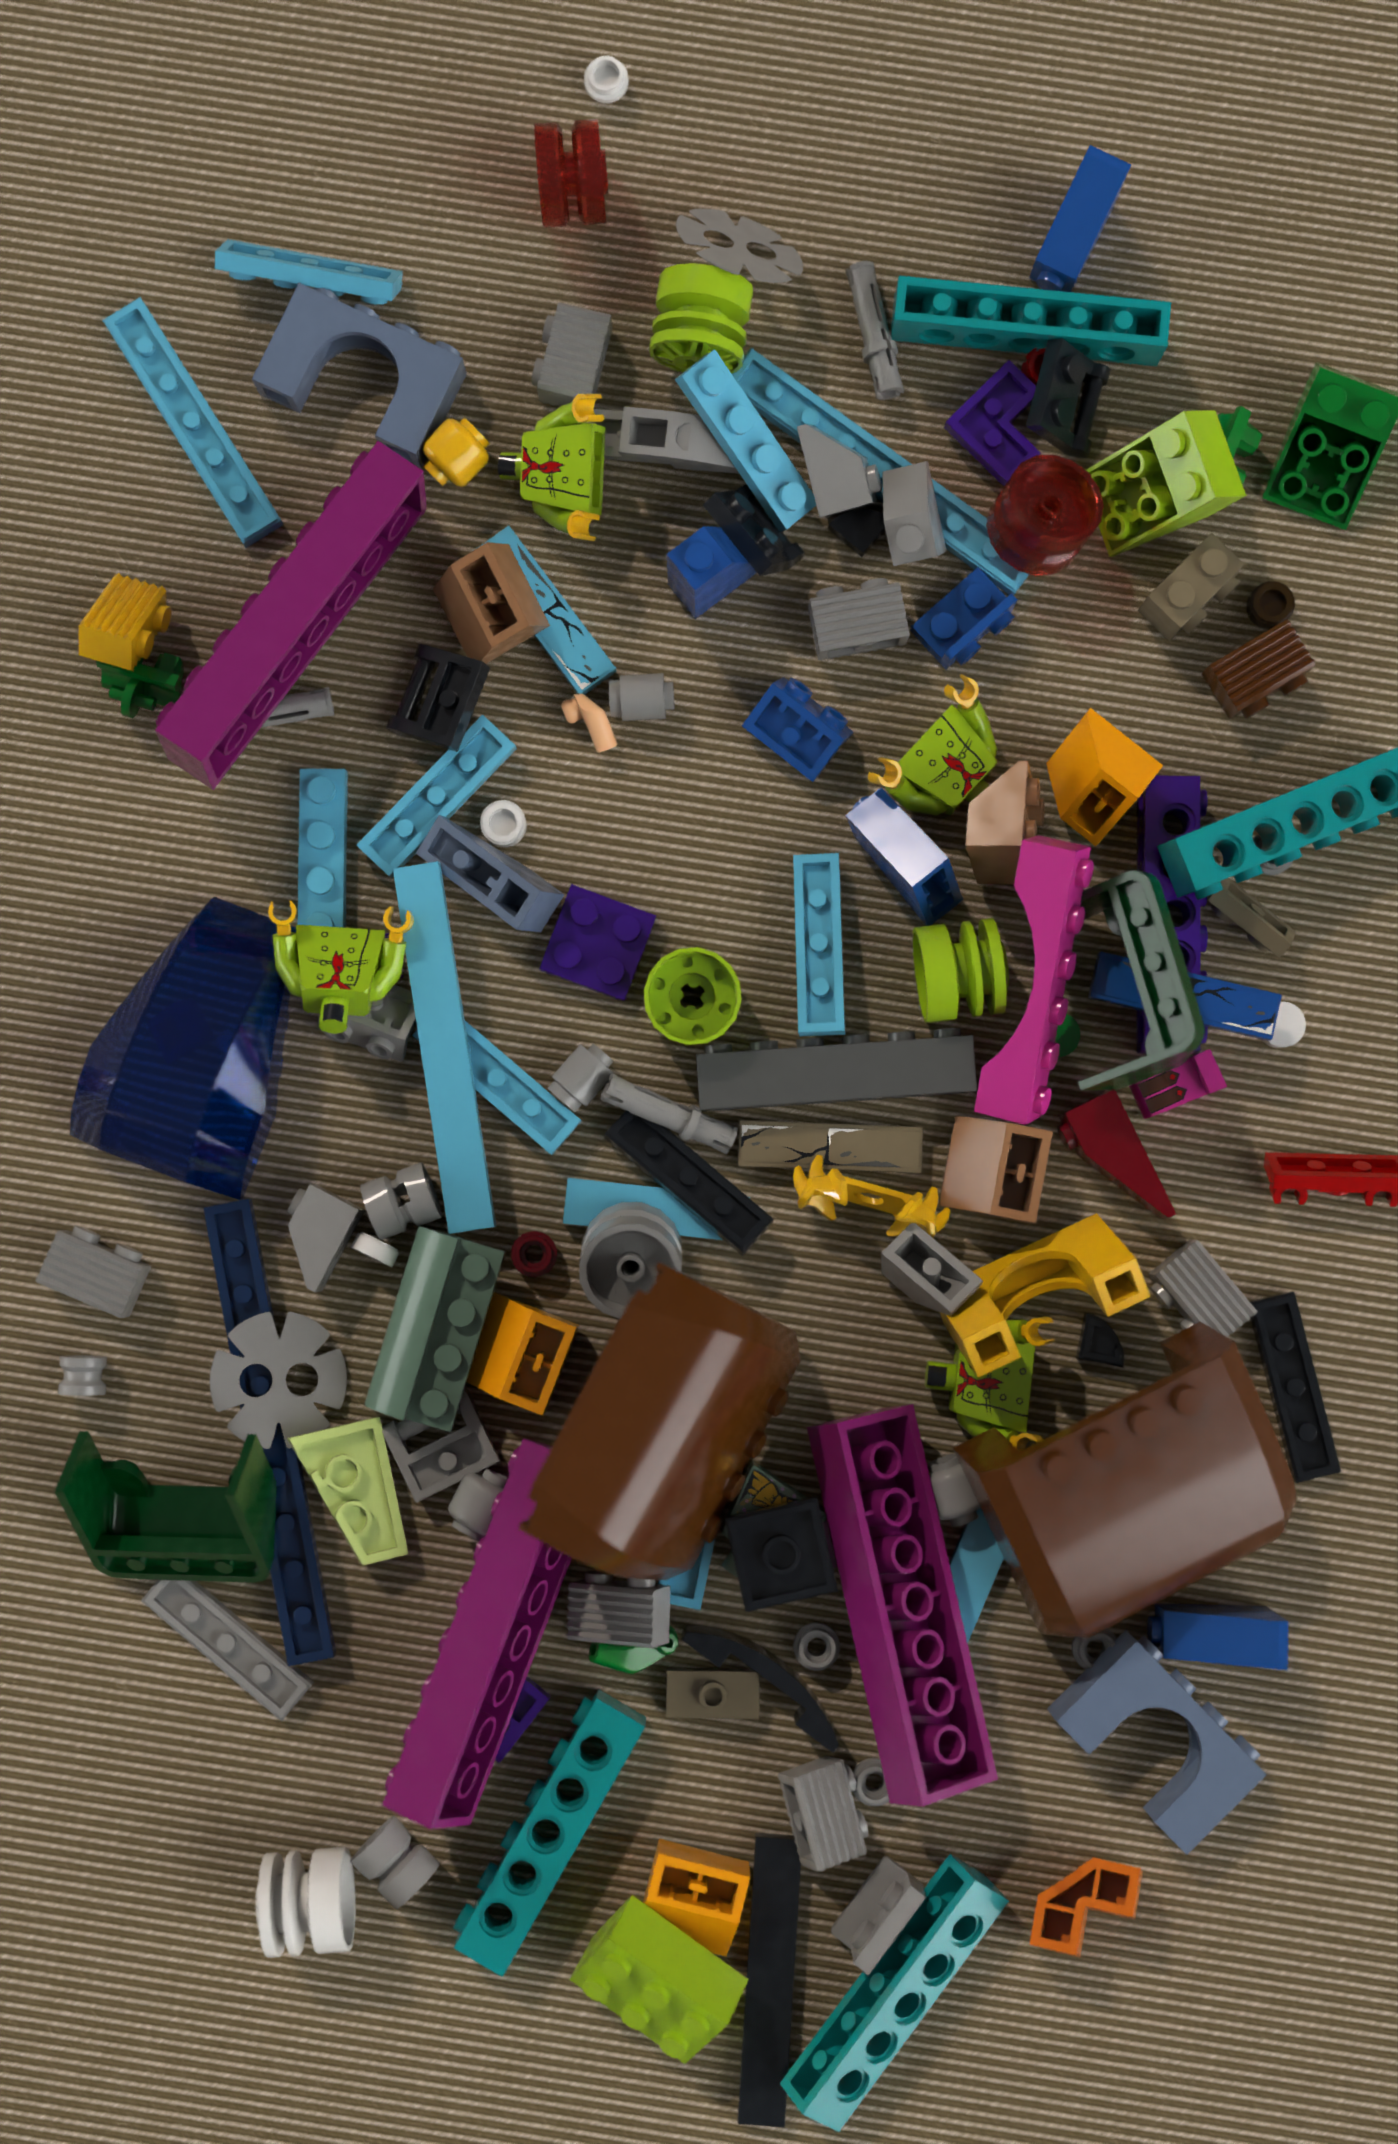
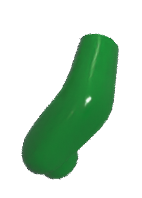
M669 1625V1643L655 1648L592 1642L588 1658L592 1663L620 1672L634 1674L646 1669L664 1656L672 1654L678 1647L679 1638L675 1629Z

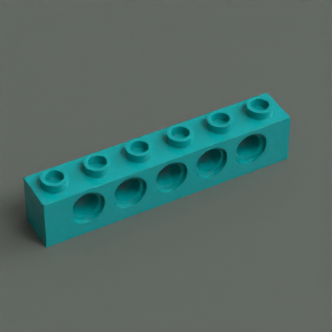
M899 275L894 295L890 335L891 340L1025 354H1028L1035 348L1037 350L1046 348L1048 340L1063 338L1090 360L1157 366L1168 347L1172 302Z
M1398 748L1158 845L1157 849L1177 898L1194 892L1197 900L1223 890L1220 881L1234 876L1236 883H1240L1262 874L1263 871L1260 864L1273 859L1276 867L1303 857L1299 849L1312 843L1316 851L1341 841L1340 831L1351 827L1353 834H1357L1380 824L1377 816L1388 811L1392 819L1398 817ZM1371 784L1377 789L1378 800L1371 793ZM1332 799L1335 800L1339 806V816L1336 815L1332 809ZM1293 815H1295L1301 823L1300 833L1293 826ZM1253 831H1256L1262 839L1261 849L1253 841ZM1214 847L1218 848L1222 853V866L1218 865L1213 858Z
M598 1689L592 1701L586 1697L581 1701L571 1719V1722L577 1725L569 1741L560 1738L547 1762L553 1766L551 1773L545 1783L539 1779L534 1783L524 1802V1805L530 1808L521 1824L515 1820L511 1823L500 1844L501 1847L506 1849L498 1865L491 1861L489 1862L476 1886L483 1892L475 1906L469 1903L465 1904L452 1928L459 1932L454 1949L501 1977L504 1976L645 1729L646 1716ZM596 1736L604 1740L607 1750L600 1756H590L585 1753L581 1743L588 1737ZM565 1778H575L582 1784L584 1791L576 1797H567L560 1792L558 1783ZM549 1819L558 1825L560 1832L553 1838H544L536 1832L534 1825L540 1820ZM518 1861H526L533 1865L536 1874L529 1879H520L514 1875L511 1866ZM493 1903H503L510 1908L512 1916L506 1920H496L489 1914L488 1907Z
M952 1854L948 1855L925 1886L926 1898L870 1974L867 1975L862 1971L780 2082V2085L802 2115L837 2132L842 2129L1009 1902L985 1874Z

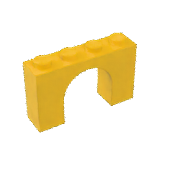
M1096 1213L972 1271L983 1280V1284L952 1316L939 1313L947 1331L979 1378L1021 1358L1006 1321L1016 1308L1035 1296L1059 1289L1081 1290L1088 1293L1107 1317L1151 1296L1136 1257Z

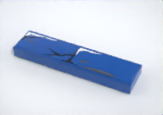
M1099 952L1088 998L1145 1012L1129 958ZM1188 972L1204 1026L1261 1040H1272L1282 998L1281 994Z

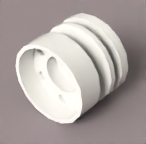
M347 1847L315 1849L308 1872H305L303 1861L298 1851H289L285 1864L282 1855L278 1852L266 1853L264 1855L256 1889V1919L261 1946L266 1957H281L285 1944L291 1956H300L307 1932H310L314 1950L318 1954L350 1952L355 1933L356 1902L353 1864L350 1862L351 1855Z

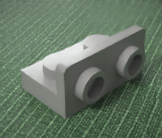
M394 985L382 1000L373 1001L368 1015H348L346 1031L339 1034L324 1033L336 1042H350L366 1048L378 1058H392L397 1061H403L407 1052L408 1040L416 1025L412 992ZM319 1014V1017H318V1029H319L321 1032H324V1031H322V1030L319 1028V1018H320V1014Z
M884 1856L832 1925V1935L852 1950L853 1963L867 1975L870 1974L926 1898L923 1883L890 1857Z

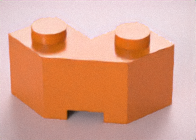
M1094 1857L1078 1867L1077 1870L1037 1896L1029 1945L1080 1958L1088 1909L1135 1920L1143 1874L1142 1869Z

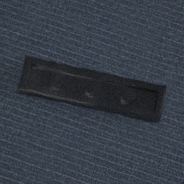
M626 1110L604 1134V1138L740 1255L744 1256L773 1223L774 1219L666 1127L655 1124Z
M1289 1291L1249 1301L1258 1311L1250 1319L1289 1470L1294 1482L1299 1483L1341 1472L1295 1292Z

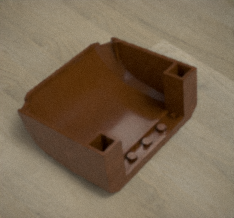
M658 1262L655 1266L658 1272L655 1278L657 1281L649 1292L645 1293L638 1289L627 1304L533 1482L528 1497L536 1502L533 1514L531 1513L528 1520H523L518 1527L519 1530L591 1567L609 1574L643 1580H667L692 1569L705 1543H711L716 1538L723 1524V1518L720 1517V1514L727 1501H733L740 1493L745 1482V1476L742 1475V1472L749 1459H755L763 1449L767 1440V1434L764 1433V1430L771 1417H777L785 1407L789 1397V1392L786 1391V1388L801 1361L796 1331L731 1296L661 1262Z
M1198 1322L1159 1342L1173 1372L1165 1378L1022 1451L1018 1450L995 1427L953 1448L1040 1633L1090 1638L1275 1541L1283 1533L1297 1500L1295 1483L1274 1429L1235 1341L1204 1323Z

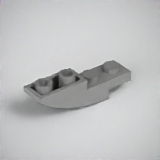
M624 407L623 411L594 409L595 414L604 415V421L586 422L606 427L604 459L671 464L675 469L739 474L706 424L697 414Z

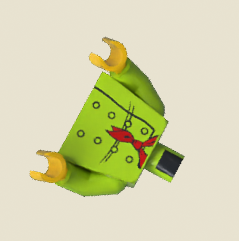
M578 394L573 399V402L562 405L538 420L534 431L523 433L521 453L501 452L498 459V474L501 480H520L521 499L532 501L534 513L558 531L569 533L571 537L594 542L596 537L591 536L588 529L592 520L599 521L600 515H602L606 427L594 423H586L604 421L603 414L594 413V403L597 399H602V395Z
M960 674V678L964 682V689L960 694L957 693L954 687L948 684L945 686V695L959 703L958 707L956 708L954 705H951L899 762L883 757L878 758V761L882 762L885 766L883 777L876 773H868V780L871 783L884 786L886 791L907 811L935 816L946 813L951 816L965 800L968 803L971 802L989 786L984 779L993 771L998 763L995 758L997 746L990 721L977 698L979 694L978 684L972 678Z
M289 900L292 911L291 916L287 920L281 921L273 915L272 901L268 907V915L277 927V933L273 934L276 971L290 994L302 997L303 1010L305 1012L320 1014L319 1028L322 1031L332 1034L346 1031L348 1015H368L373 1001L382 1000L399 981L406 949V942L402 940L403 933L408 932L414 924V917L409 910L406 913L405 924L399 928H395L391 923L394 907L391 906L385 911L383 922L385 927L390 930L389 938H385V930L296 925L295 933L291 932L290 925L296 917L294 903Z
M1047 1316L1034 1318L1030 1321L1007 1320L1006 1322L1021 1358L979 1378L957 1345H955L953 1364L927 1361L925 1388L950 1391L949 1409L956 1413L958 1424L973 1437L995 1427L1020 1451L1026 1449V1445L1030 1440L1035 1442L1043 1440L1039 1435L1030 1433L1019 1434V1432H1026L1035 1346L1048 1345L1055 1341V1339H1043L1039 1335L1038 1329L1040 1324L1054 1322L1051 1317Z

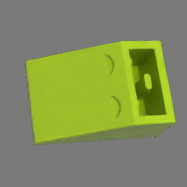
M1215 410L1183 411L1080 473L1109 557H1114L1211 516L1246 496Z

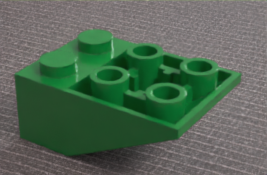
M1316 362L1294 411L1262 498L1346 530L1397 421L1398 393Z

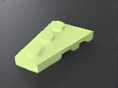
M380 1417L287 1438L353 1553L363 1566L409 1554Z

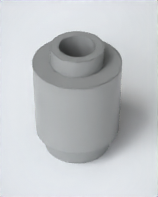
M664 673L620 675V680H609L611 717H622V721L666 719V710L674 709L673 682H664Z
M594 1043L588 1049L580 1044L552 1075L554 1081L547 1089L572 1111L576 1112L582 1104L586 1107L605 1086L606 1082L609 1081V1076L614 1073L608 1067L614 1061Z

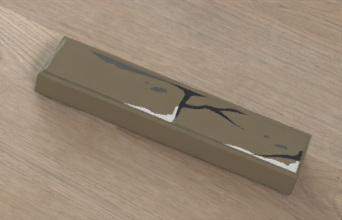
M740 1120L738 1166L794 1169L799 1165L802 1169H810L812 1161L816 1155L820 1154L823 1156V1170L834 1168L847 1171L922 1173L923 1127Z

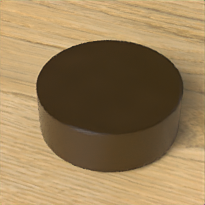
M1277 581L1264 582L1258 585L1248 597L1246 604L1248 617L1256 626L1263 629H1271L1291 617L1295 608V599L1292 591L1283 583Z

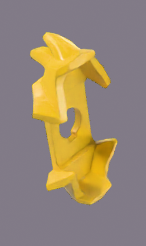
M820 1154L816 1155L812 1161L808 1178L805 1176L801 1166L798 1165L794 1168L793 1181L799 1196L797 1201L798 1208L803 1209L807 1205L812 1206L830 1221L836 1219L834 1202L844 1206L848 1202L893 1214L896 1221L887 1230L886 1235L888 1237H897L910 1223H916L934 1239L935 1234L943 1229L949 1220L951 1213L949 1207L944 1208L938 1214L935 1213L939 1198L936 1187L932 1186L929 1188L923 1200V1194L920 1192L910 1195L842 1176L838 1169L832 1168L825 1175L823 1171V1156ZM861 1193L874 1194L881 1198H871Z

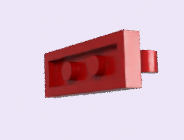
M1265 1152L1263 1167L1270 1181L1269 1191L1275 1204L1281 1203V1196L1285 1190L1295 1189V1198L1298 1205L1306 1203L1308 1199L1307 1190H1318V1192H1325L1334 1196L1361 1193L1366 1206H1372L1374 1195L1379 1191L1386 1192V1199L1390 1207L1398 1205V1155Z

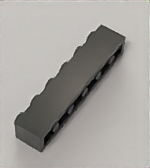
M946 1028L933 1030L934 1038L915 1039V1031L888 1033V1041L870 1042L869 1034L842 1036V1044L824 1045L823 1038H803L796 1040L795 1048L778 1049V1041H759L750 1043L751 1051L738 1052L732 1051V1044L705 1046V1054H696L700 1110L704 1112L973 1093L977 1091L973 1035L961 1036V1028Z

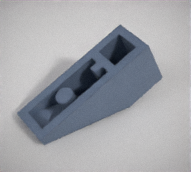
M441 815L437 817L416 852L418 856L428 863L439 861L443 875L516 930L541 933L564 896L562 892L528 867Z

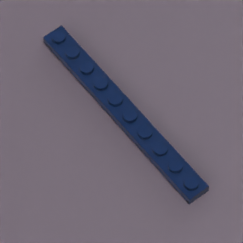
M252 1199L203 1208L230 1354L244 1357V1355L228 1338V1334L238 1324L265 1312H271L275 1324ZM261 1364L249 1365L240 1375V1387L245 1394L251 1397H260L271 1388L272 1375L268 1368ZM277 1423L270 1449L263 1448V1451L277 1482L274 1560L270 1572L289 1667L333 1658L337 1652L302 1465L293 1448H287L281 1425Z

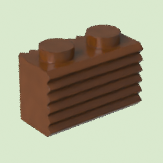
M1286 619L1210 664L1202 672V675L1229 719L1234 718L1240 713L1244 715L1245 719H1248L1268 707L1270 704L1266 698L1281 690L1283 695L1287 696L1308 683L1309 681L1305 675L1316 664L1311 658L1310 653L1306 650L1305 645L1301 642L1300 637L1296 634V630L1291 626V622Z

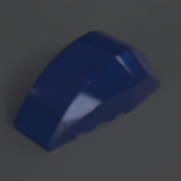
M213 896L190 920L134 986L91 1044L78 1080L71 1109V1136L99 1150L185 1183L243 1200L276 1116L277 1090L283 1065L284 1037L289 1020L290 992L275 967L273 934L277 933V927L269 917ZM291 926V932L296 933V928Z

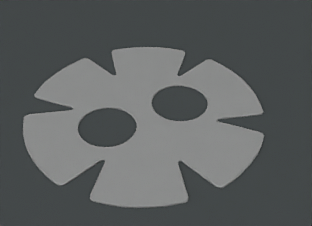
M715 209L689 210V213L704 224L683 215H679L677 218L676 229L683 242L690 245L710 247L698 251L696 254L725 271L739 275L744 265L756 281L772 283L792 281L788 275L776 266L796 275H801L803 271L802 259L795 248L786 245L770 244V242L782 239V237L751 219L741 216L736 226L725 211ZM705 231L722 233L729 237L734 245L730 248L717 246L709 242L703 233ZM748 243L762 244L770 248L776 254V258L767 260L757 257L746 248V245Z
M271 1312L255 1315L238 1324L228 1334V1338L241 1351L244 1357L218 1350L215 1353L210 1371V1393L217 1412L244 1404L241 1410L228 1423L227 1428L243 1441L246 1440L247 1434H257L260 1444L264 1449H270L277 1423L281 1425L285 1443L289 1449L292 1447L287 1440L288 1437L327 1429L330 1423L316 1408L314 1402L340 1409L347 1387L346 1364L340 1349L314 1356L316 1351L329 1338L330 1333L313 1319L294 1312L287 1313L280 1338L277 1335ZM299 1363L311 1365L318 1375V1384L315 1390L306 1396L293 1394L286 1385V1375L289 1369ZM252 1364L265 1366L272 1375L271 1388L260 1397H251L245 1394L240 1387L239 1379L242 1371Z

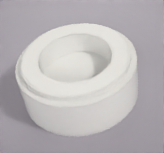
M499 800L489 804L484 809L480 818L481 831L487 841L494 846L502 848L514 846L525 835L527 823L524 813L518 805L511 801Z
M1281 1002L1273 1038L1270 1041H1262L1274 1048H1285L1296 1044L1302 1038L1306 1029V1021L1302 1011L1292 1003Z
M363 1232L357 1234L351 1245L352 1249L391 1268L399 1255L398 1249Z

